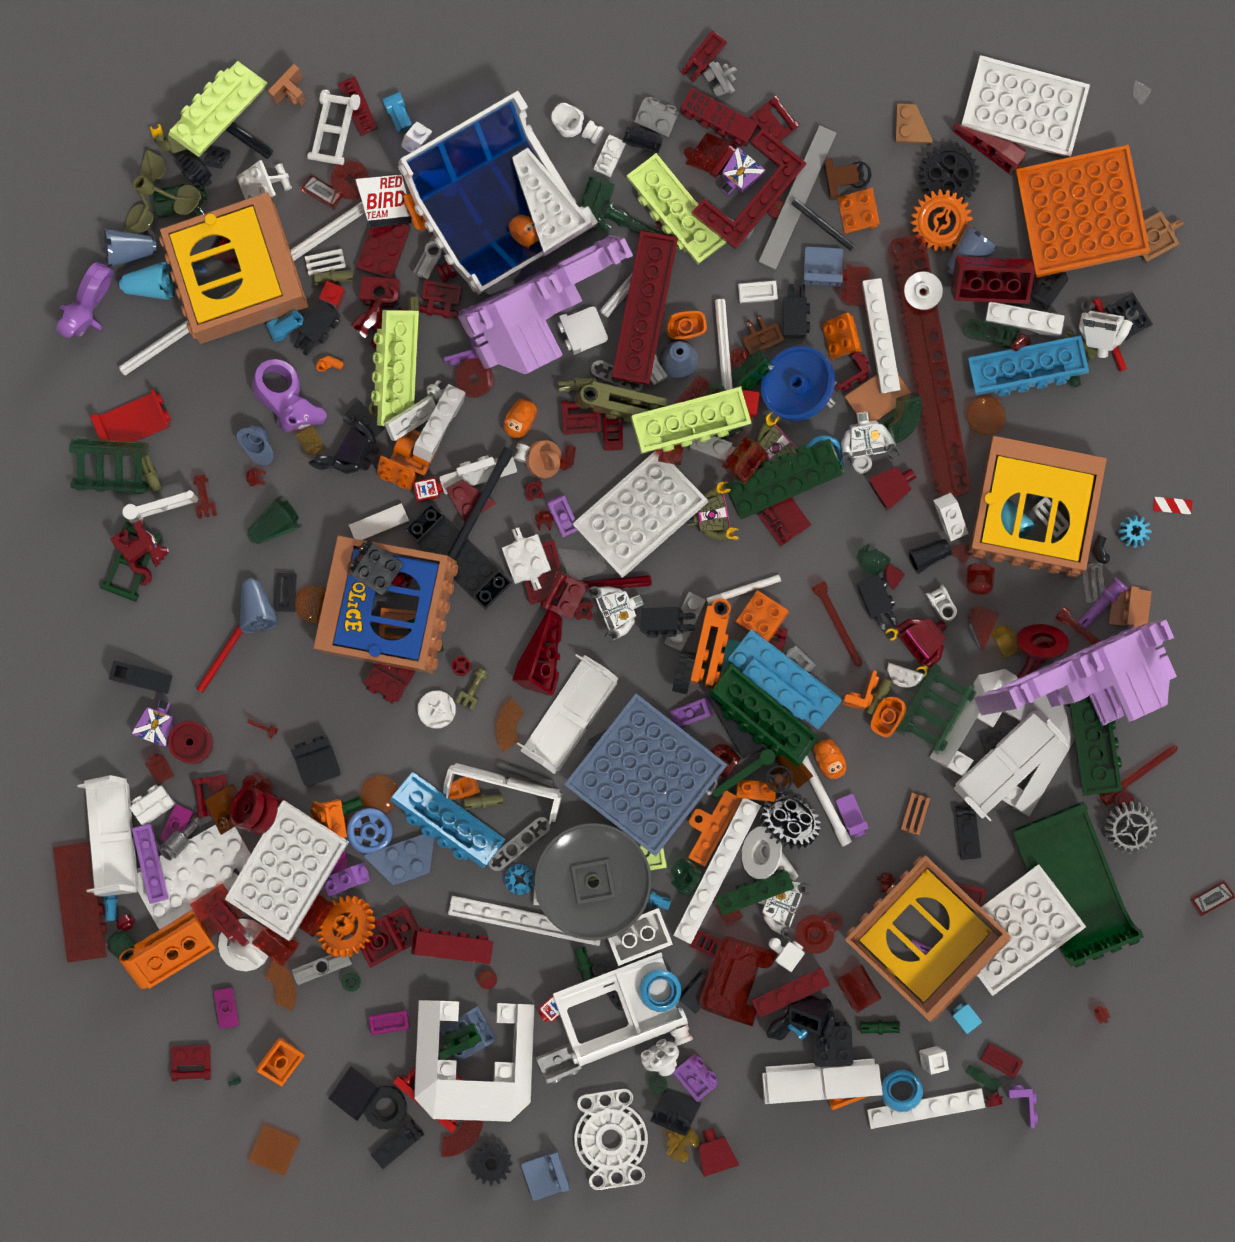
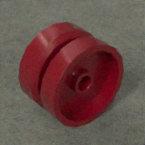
M181 722L169 734V750L176 759L183 763H201L209 757L213 750L214 741L212 734L207 727L198 722ZM193 739V745L187 744L188 740Z
M252 786L242 788L236 794L231 805L230 819L232 824L238 828L247 829L254 834L267 832L277 816V799L274 795L260 791Z

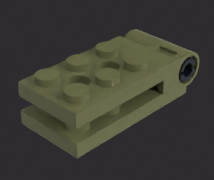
M595 381L584 386L575 396V403L578 407L582 409L591 407V411L603 413L605 417L610 419H616V417L624 418L623 421L627 423H632L630 418L632 415L666 407L667 402L665 398Z

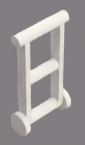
M322 90L320 93V103L323 107L312 152L308 153V159L343 165L344 158L342 155L352 112L359 108L360 97L355 94L351 98L331 95L329 90ZM331 102L347 105L342 127L326 124ZM324 132L340 134L335 156L319 154Z
M189 490L137 507L133 504H128L123 508V515L134 524L144 517L198 502V497Z

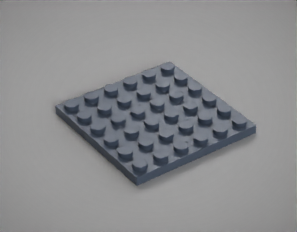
M635 694L564 785L656 857L727 767V764L638 694Z

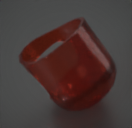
M981 563L967 566V590L975 595L989 594L994 586L995 568Z
M723 743L716 745L711 750L714 755L727 764V767L720 774V777L724 779L732 772L736 764L741 760V757L727 744Z

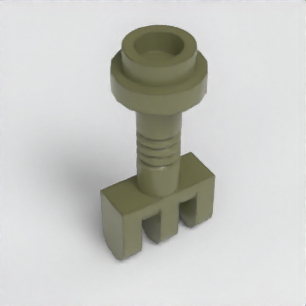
M480 667L474 670L473 673L476 676L467 693L461 690L455 701L459 704L462 698H464L465 701L462 706L465 708L469 701L472 702L469 707L471 711H473L479 700L473 697L482 679L487 680L488 671Z

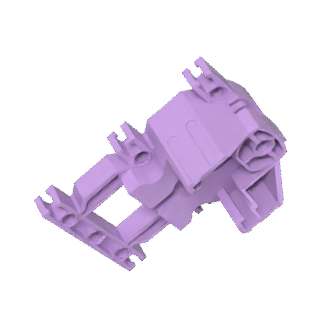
M608 235L605 239L594 242V245L555 263L547 269H541L532 276H527L525 280L486 298L480 303H474L470 307L458 311V318L465 332L472 338L473 342H476L474 348L483 368L488 369L499 364L527 374L561 357L563 354L546 320L554 314L582 301L574 285L575 283L605 269L611 264H618L621 260L633 256L625 238Z
M1167 620L1150 622L1125 629L1119 634H1114L1108 639L1076 652L1067 658L1056 660L1054 663L1045 665L1042 669L1025 675L998 689L990 690L984 695L974 697V700L982 716L1018 709L1024 704L1034 702V699L1044 695L1047 696L1051 707L1075 703L1089 696L1102 726L1123 716L1130 722L1168 704L1169 683L1171 679L1177 676L1168 655L1160 657V655L1166 653L1165 648L1162 647L1158 650L1155 648L1162 645L1163 641L1173 639L1174 636Z

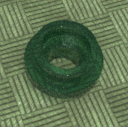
M349 972L343 976L341 983L345 990L353 992L360 987L361 979L358 974ZM350 978H353L355 980V984L353 986H350L348 984V980Z
M655 1074L649 1079L648 1086L653 1093L660 1094L667 1089L668 1082L664 1076ZM660 1080L662 1082L661 1087H655L654 1082Z

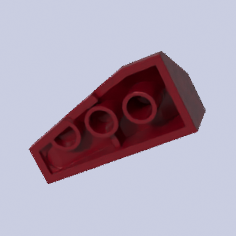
M957 123L951 129L952 132L1010 176L1027 155L1025 149L1018 144L1014 145L1009 141Z
M547 610L517 663L512 681L525 689L549 696L554 695L559 679V672H556L557 660H560L558 643L561 642L562 617L551 610Z

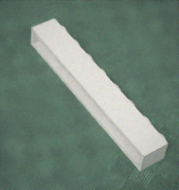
M742 799L673 936L689 944L692 943L761 805L749 799Z

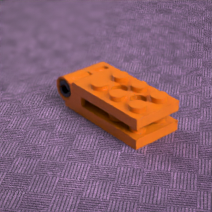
M717 599L712 603V606H707L690 680L691 684L697 685L698 681L703 680L705 669L701 667L703 662H707L709 654L706 645L710 629L716 630L717 635L705 687L712 688L713 684H716L719 679L720 672H717V667L722 665L724 653H721V649L726 647L729 635L725 634L731 610L729 602L725 599ZM720 607L723 609L721 613L717 610Z
M191 910L135 944V949L125 950L120 955L119 961L140 989H150L214 950L215 945L212 942L211 935L194 911Z

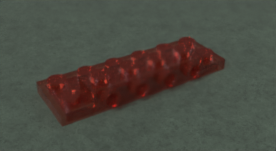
M88 842L53 847L67 962L107 957L104 934H107L106 922L102 921V915L105 913L104 905L100 903L99 896L86 891L94 889L91 844Z

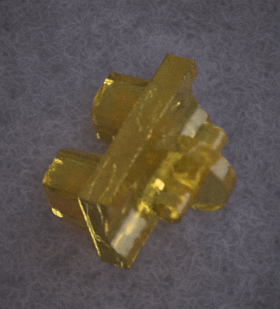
M692 1128L689 1129L686 1137L676 1132L674 1134L668 1132L667 1136L671 1139L666 1144L670 1147L666 1154L674 1161L678 1160L685 1163L690 1156L684 1150L685 1147L690 1144L695 1148L701 1140Z

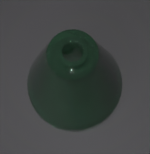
M278 496L248 528L247 537L252 543L259 545L302 527V524H298L296 521L299 516L287 500L284 502L281 500L283 496Z

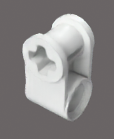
M942 584L937 590L931 593L927 592L925 595L939 619L949 623L954 620L957 610ZM946 608L951 609L953 616L945 617L942 610Z

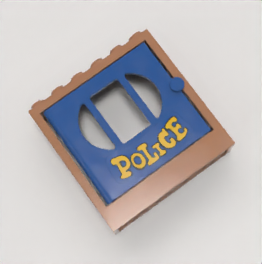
M338 536L313 649L324 654L433 674L438 666V659L436 658L438 651L442 647V640L440 639L442 632L446 628L445 615L450 610V602L448 601L454 591L453 578L458 572L457 562L446 555L372 542L387 553L396 554L392 556L403 564L399 572L411 575L420 586L419 591L396 586H389L386 590L419 597L414 623L372 616L376 591L347 573L349 562L357 557L359 554L358 548L363 542L366 543L367 541ZM376 622L411 629L412 631L402 639L385 640L374 632L370 623ZM333 644L368 650L369 652L333 646ZM381 653L389 654V655H395V656H400V657H405V658H410V659H416V660H419V662H417V661H412V660H407V659H402V658H396V657L386 656V655H381Z

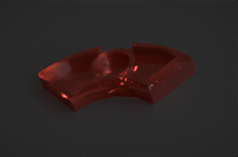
M464 1120L462 1127L457 1133L452 1136L443 1137L442 1157L455 1156L470 1148L481 1133L483 1121Z

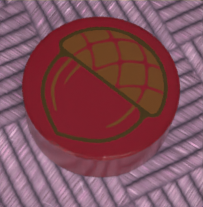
M778 199L768 210V215L773 219H778L784 202Z
M484 970L478 975V984L484 989H491L497 983V976L491 970Z

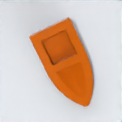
M464 776L452 782L448 798L451 800L464 799L479 793L477 779Z

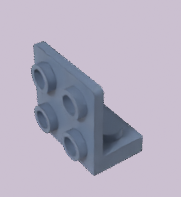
M806 247L803 284L841 287L843 280V249Z
M478 1006L458 1017V1021H452L440 1028V1032L444 1036L469 1024H475L482 1041L472 1048L455 1054L454 1056L458 1062L497 1040Z
M558 1151L521 1164L533 1201L561 1191L563 1193L570 1190Z

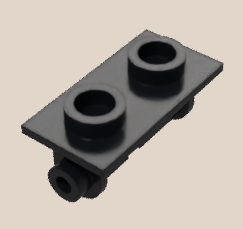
M632 125L631 127L627 126L626 134L622 140L623 143L645 149L650 153H659L663 137H660V134L647 131L645 137L642 136L644 129Z

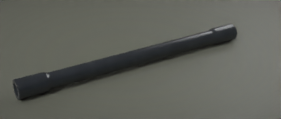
M503 448L491 475L447 555L453 560H456L502 472L514 454V451L511 449Z

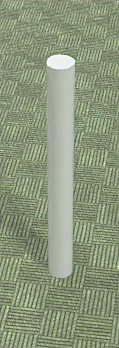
M778 574L706 598L707 603L711 605L717 599L726 600L781 582V578Z

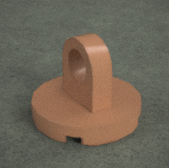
M540 440L533 443L529 448L528 454H526V466L529 472L539 478L552 477L558 472L562 463V454L559 447L554 442L548 440Z

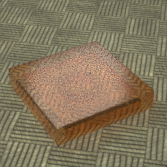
M264 1125L249 1161L285 1176L300 1139Z

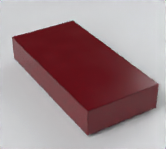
M988 1043L980 1058L981 1061L1015 1079L1023 1064V1061L991 1043Z

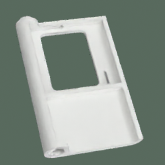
M661 952L553 994L573 1050L571 1058L574 1064L578 1063L579 1067L688 1025L686 1015L679 1002L666 1012H656L648 1009L640 999L639 986L644 976L653 970L663 969L667 971ZM663 979L654 981L649 989L650 996L656 1002L665 1001L671 993L669 983ZM613 990L617 991L628 1025L580 1044L576 1038L567 1009Z

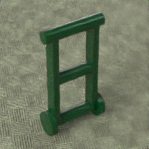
M126 521L122 531L127 528L129 537L130 535L137 537L134 527L130 526L131 522ZM163 534L153 535L157 544L160 545ZM118 551L107 582H102L101 589L137 602L139 595L136 593L143 574H138L131 592L111 584L119 563L129 566ZM146 553L143 563L136 561L137 566L147 567L150 553Z
M769 749L763 750L758 755L756 761L713 790L712 796L714 798L720 796L762 765L768 766L775 761L774 752Z

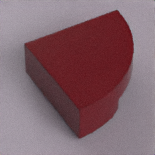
M889 563L886 569V580L890 588L895 590L905 574Z

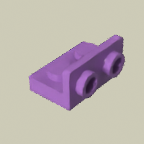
M695 1053L673 1072L697 1102L719 1084L716 1075L709 1071L702 1058Z

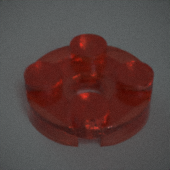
M346 161L343 165L338 164L335 166L331 175V185L333 190L341 195V197L356 199L360 197L356 179L369 178V174L362 163ZM349 176L355 178L352 184H349L345 179Z
M478 359L466 360L456 372L457 387L466 392L465 396L478 398L483 396L493 386L494 377L492 369H484ZM478 374L480 381H476L474 384L471 383L472 380L469 377Z

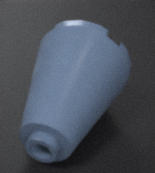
M967 224L947 263L949 267L947 271L953 275L956 256L987 257L997 249V246L970 224Z
M111 229L104 230V248L106 256H108L106 258L107 267H114L153 255V251H156V240H152V236Z
M673 341L663 348L660 355V363L666 374L680 379L694 372L698 364V355L695 348L688 342Z
M255 578L244 580V583L241 584L240 599L241 631L244 633H256V629L262 628V632L277 626V616L260 581L255 580Z

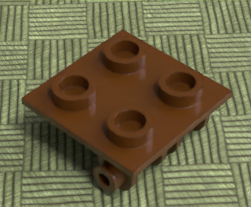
M234 784L227 786L204 800L220 835L235 827L230 819L231 805L238 793Z

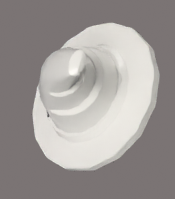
M757 827L750 831L742 847V862L747 873L756 879H766L773 875L776 870L788 871L790 878L795 881L798 878V874L783 854L781 841L776 844V838L770 839L772 834L765 833L767 827Z
M238 919L246 930L243 935L250 943L245 947L241 946L237 940L233 943L221 932L218 948L220 956L227 965L235 970L247 972L259 968L266 962L270 955L271 941L268 932L261 924L250 919Z

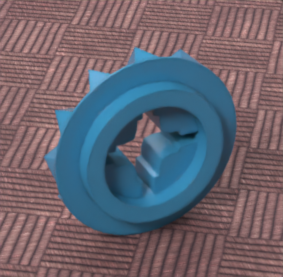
M515 864L505 874V885L514 894H526L535 884L534 872L527 865ZM525 872L523 880L527 885L519 883L514 886L516 878L513 874L520 876Z

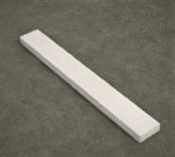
M456 896L451 898L448 915L597 946L600 945V940H583L562 932L543 914Z

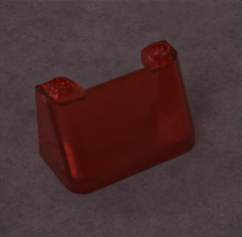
M730 936L723 937L718 943L700 997V1007L704 1011L753 1026L756 1010L753 1006L748 1005L747 1001L758 968H770L774 963L777 952Z

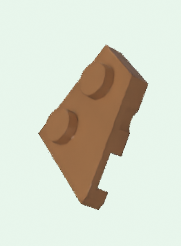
M897 104L896 143L932 144V138L916 104Z

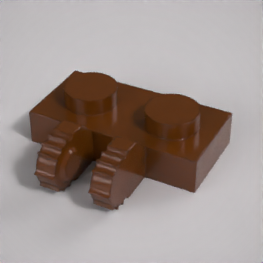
M758 315L756 316L757 322L762 330L756 332L753 323L750 320L746 321L751 334L742 338V341L749 356L753 355L758 349L763 351L784 342V337L777 323L766 327L762 316Z

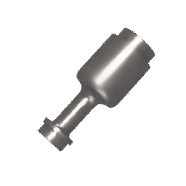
M194 816L189 820L190 824L182 832H173L161 845L160 853L167 860L175 859L188 846L189 840L187 837L195 829H200L203 824L198 817Z

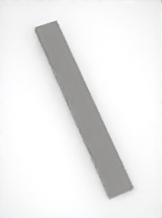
M819 125L804 158L807 164L795 178L758 263L776 270L801 214L791 203L796 198L805 205L836 136V132Z

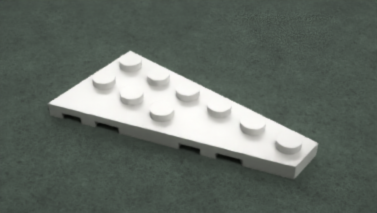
M529 148L512 157L544 256L592 227V222Z

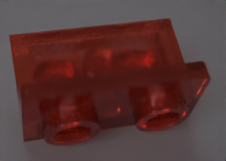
M847 265L846 270L842 271V281H846L845 288H842V300H845V305L865 306L861 282L869 280V267H851V265Z
M863 965L838 979L840 989L846 993L850 1006L857 1013L882 998Z

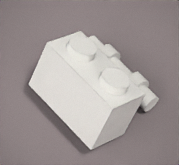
M772 938L769 940V947L778 953L774 961L789 972H792L805 954L802 951L804 947L795 941L792 943L787 942L782 947L779 939Z

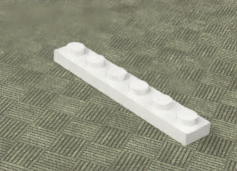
M881 278L865 280L861 283L880 393L900 391V384Z
M982 1088L921 1099L917 1107L908 1112H897L887 1106L867 1109L870 1129L981 1109L985 1108Z

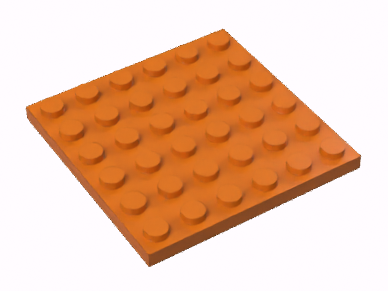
M1129 144L1016 169L1037 277L1150 254Z

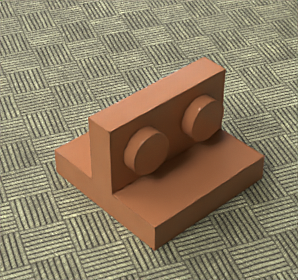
M295 64L268 90L271 100L276 105L286 96L294 105L298 104L302 107L306 103L303 92L296 87L303 77L300 69Z
M1135 586L1124 590L1116 598L1117 601L1110 604L1108 625L1133 628L1148 623L1152 591L1140 590L1139 587Z

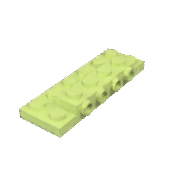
M237 61L230 69L227 68L224 72L220 70L215 76V81L206 84L202 95L199 93L195 95L192 100L193 104L190 107L186 105L180 113L182 115L181 119L173 126L168 135L200 157L267 87L268 83Z
M657 153L627 175L626 178L638 191L637 195L639 197L637 199L639 203L651 210L649 212L650 216L654 221H660L663 225L661 229L667 236L671 235L678 238L676 248L678 250L682 249L684 252L687 251L697 265L726 244L723 239L691 215L698 206V203Z
M382 310V329H377V333L374 335V343L377 344L376 352L373 354V362L376 364V368L372 374L375 389L371 393L374 405L378 406L377 425L385 426L384 423L414 405L419 311Z
M741 387L635 414L630 417L641 454L657 449H663V452L674 450L675 445L681 444L682 447L690 446L694 440L699 439L700 442L711 440L710 436L718 435V438L729 435L728 431L751 424Z

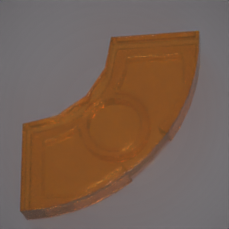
M511 699L504 706L497 721V739L503 752L519 742L516 735V726L524 713L514 699Z
M273 959L266 978L273 983L276 989L275 1003L293 1011L296 1003L294 980L287 968Z

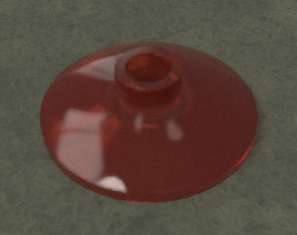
M807 916L797 926L796 940L798 944L804 947L803 950L808 953H822L829 949L834 941V928L830 921L823 916ZM817 930L819 936L814 937L812 931Z

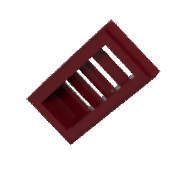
M603 414L605 451L623 450L622 418L618 417V420H607V417ZM607 425H618V427H607ZM608 433H619V435H608Z
M699 929L690 944V947L724 964L733 947ZM701 935L705 936V938L701 946L699 947L697 946V943ZM708 938H709V939H711L712 941H711V943H710L708 949L705 950L704 947H705L706 942H707V940H708ZM715 942H717L719 944L715 950V953L713 954L711 953V950ZM722 945H723V946H725L726 948H725V950H724L722 956L719 957L718 954H719L720 949H721V947H722Z

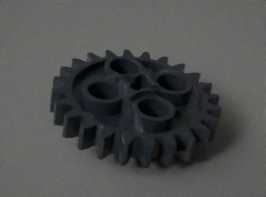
M942 144L939 151L934 147V154L927 152L929 159H922L925 165L919 166L922 172L918 173L919 177H923V179L919 180V184H925L922 191L928 190L927 196L929 197L931 196V191L938 195V191L941 189L943 195H945L944 185L950 184L954 188L950 192V196L956 192V199L962 196V202L965 201V196L970 198V191L975 192L976 190L973 185L979 184V181L975 178L980 176V173L975 172L979 169V166L973 165L976 162V158L970 160L971 152L966 155L964 154L966 148L959 151L958 145L952 149L951 144L948 145L947 149ZM951 158L954 164L947 165L944 159ZM938 171L941 177L933 178L931 172ZM964 171L967 174V178L961 179L957 173ZM950 172L953 173V174H952V177L949 176V177L947 178V177L945 176L946 173H950Z
M789 792L786 796L780 793L778 796L776 795L774 802L765 801L762 805L761 817L759 818V820L763 821L761 827H767L765 833H771L770 839L776 838V844L781 841L783 842V847L789 844L791 849L795 845L798 849L802 846L806 848L819 835L818 832L821 829L818 827L821 823L817 820L819 815L813 814L815 808L810 809V803H803L804 798L798 800L796 794L794 797H791Z

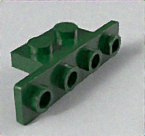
M788 871L766 879L755 878L753 879V884L748 886L746 882L735 886L736 890L716 897L721 915L729 914L794 889Z

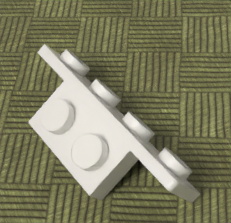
M488 455L478 458V462L471 463L467 461L459 464L460 467L456 468L457 471L440 476L444 494H448L446 491L447 487L460 480H464L471 486L487 482L498 458L493 459V457L489 458ZM513 458L509 461L500 478L517 472Z

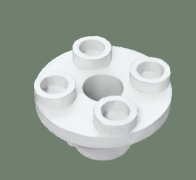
M660 1039L655 1045L641 1053L642 1064L646 1070L658 1072L661 1076L671 1075L677 1066L676 1059L679 1056V1049L675 1043L669 1042L666 1039Z

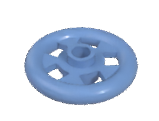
M366 808L356 812L350 818L346 831L347 838L354 849L368 854L388 846L392 839L393 827L388 816L382 811ZM369 816L370 821L362 824L361 818ZM378 819L384 824L381 828L374 823ZM360 827L361 835L355 836L354 828ZM369 827L372 828L373 833L367 834L366 829ZM379 833L384 835L381 842L375 840ZM363 839L371 841L370 846L362 845Z

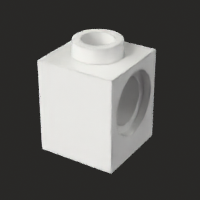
M934 1046L919 1051L921 1067L924 1071L932 1075L949 1070L946 1051Z

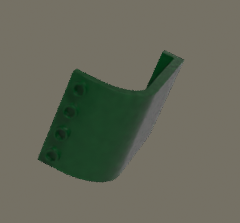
M1084 802L1077 803L1011 830L1027 872L1039 864L1086 925L1083 930L1058 947L1065 961L1070 966H1075V968L1085 965V961L1089 959H1100L1104 957V953L1109 951L1111 953L1120 951L1122 949L1121 946L1129 944V946L1135 945L1140 942L1139 939L1144 938L1142 930L1135 926L1124 906L1088 815V807Z

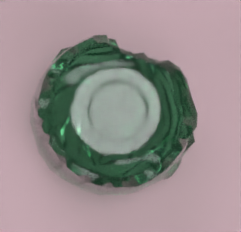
M869 544L858 550L856 559L864 571L878 575L884 571L891 559L877 549L868 551Z
M680 859L672 866L671 873L674 876V881H671V884L681 894H692L699 886L702 876L701 869L688 860Z

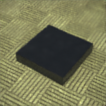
M350 1067L328 1099L358 1121L380 1088L356 1069Z

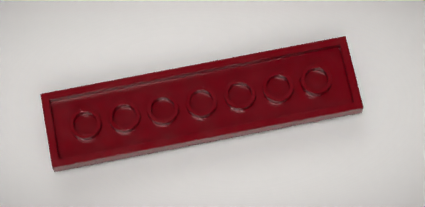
M645 231L640 232L612 379L650 385L678 242L677 237Z

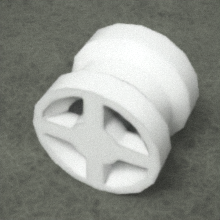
M590 120L582 133V137L584 139L588 138L591 140V143L596 144L604 127L596 126Z
M518 443L516 446L517 452L512 458L526 463V454H528L530 447Z
M688 1025L670 1031L671 1035L675 1038L674 1043L677 1046L693 1040L692 1035H689Z

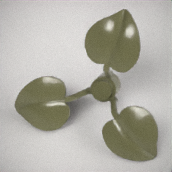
M147 150L142 162L140 176H137L133 181V187L139 191L138 196L142 198L145 205L138 204L130 210L123 231L140 234L151 226L154 215L148 211L150 206L144 195H152L154 191L170 197L176 200L174 203L175 212L179 215H187L199 204L201 199L199 190L192 185H184L179 188L177 196H174L155 187V179H160L165 173L166 161L161 156Z

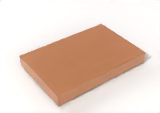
M898 374L900 391L881 394L878 376L876 375L844 396L855 414L868 412L869 421H878L912 398L913 395Z

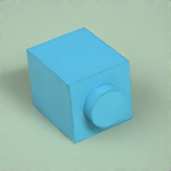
M960 1003L953 1009L954 1013L951 1016L965 1034L970 1033L982 1023L967 1003L965 1005Z

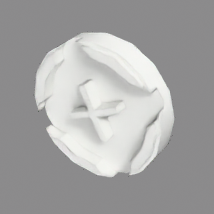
M440 690L426 693L418 704L420 720L426 726L433 729L448 726L456 714V705L453 699L447 693Z

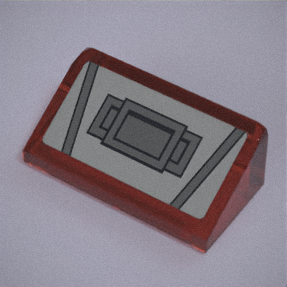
M311 175L301 187L303 192L335 210L344 195L314 175Z
M1223 880L1190 900L1198 914L1203 916L1235 898V895Z

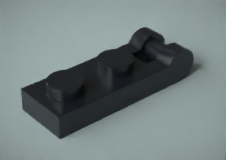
M955 806L961 860L981 858L976 812L970 806L963 808L962 806ZM963 815H970V820L963 821Z
M413 1119L371 1154L382 1169L386 1168L424 1135L422 1130L419 1131ZM408 1130L413 1135L411 1139L405 1135Z

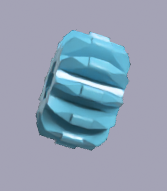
M1134 515L1132 520L1127 517L1125 518L1126 523L1121 522L1120 526L1124 529L1118 530V533L1124 534L1120 540L1127 539L1126 546H1129L1132 542V547L1136 548L1138 542L1142 547L1144 546V541L1150 540L1145 534H1151L1152 531L1146 529L1150 525L1149 522L1143 524L1145 518L1141 517L1138 521L1137 515ZM1132 527H1134V530L1136 528L1139 530L1137 536L1136 534H1131V531L1133 530Z

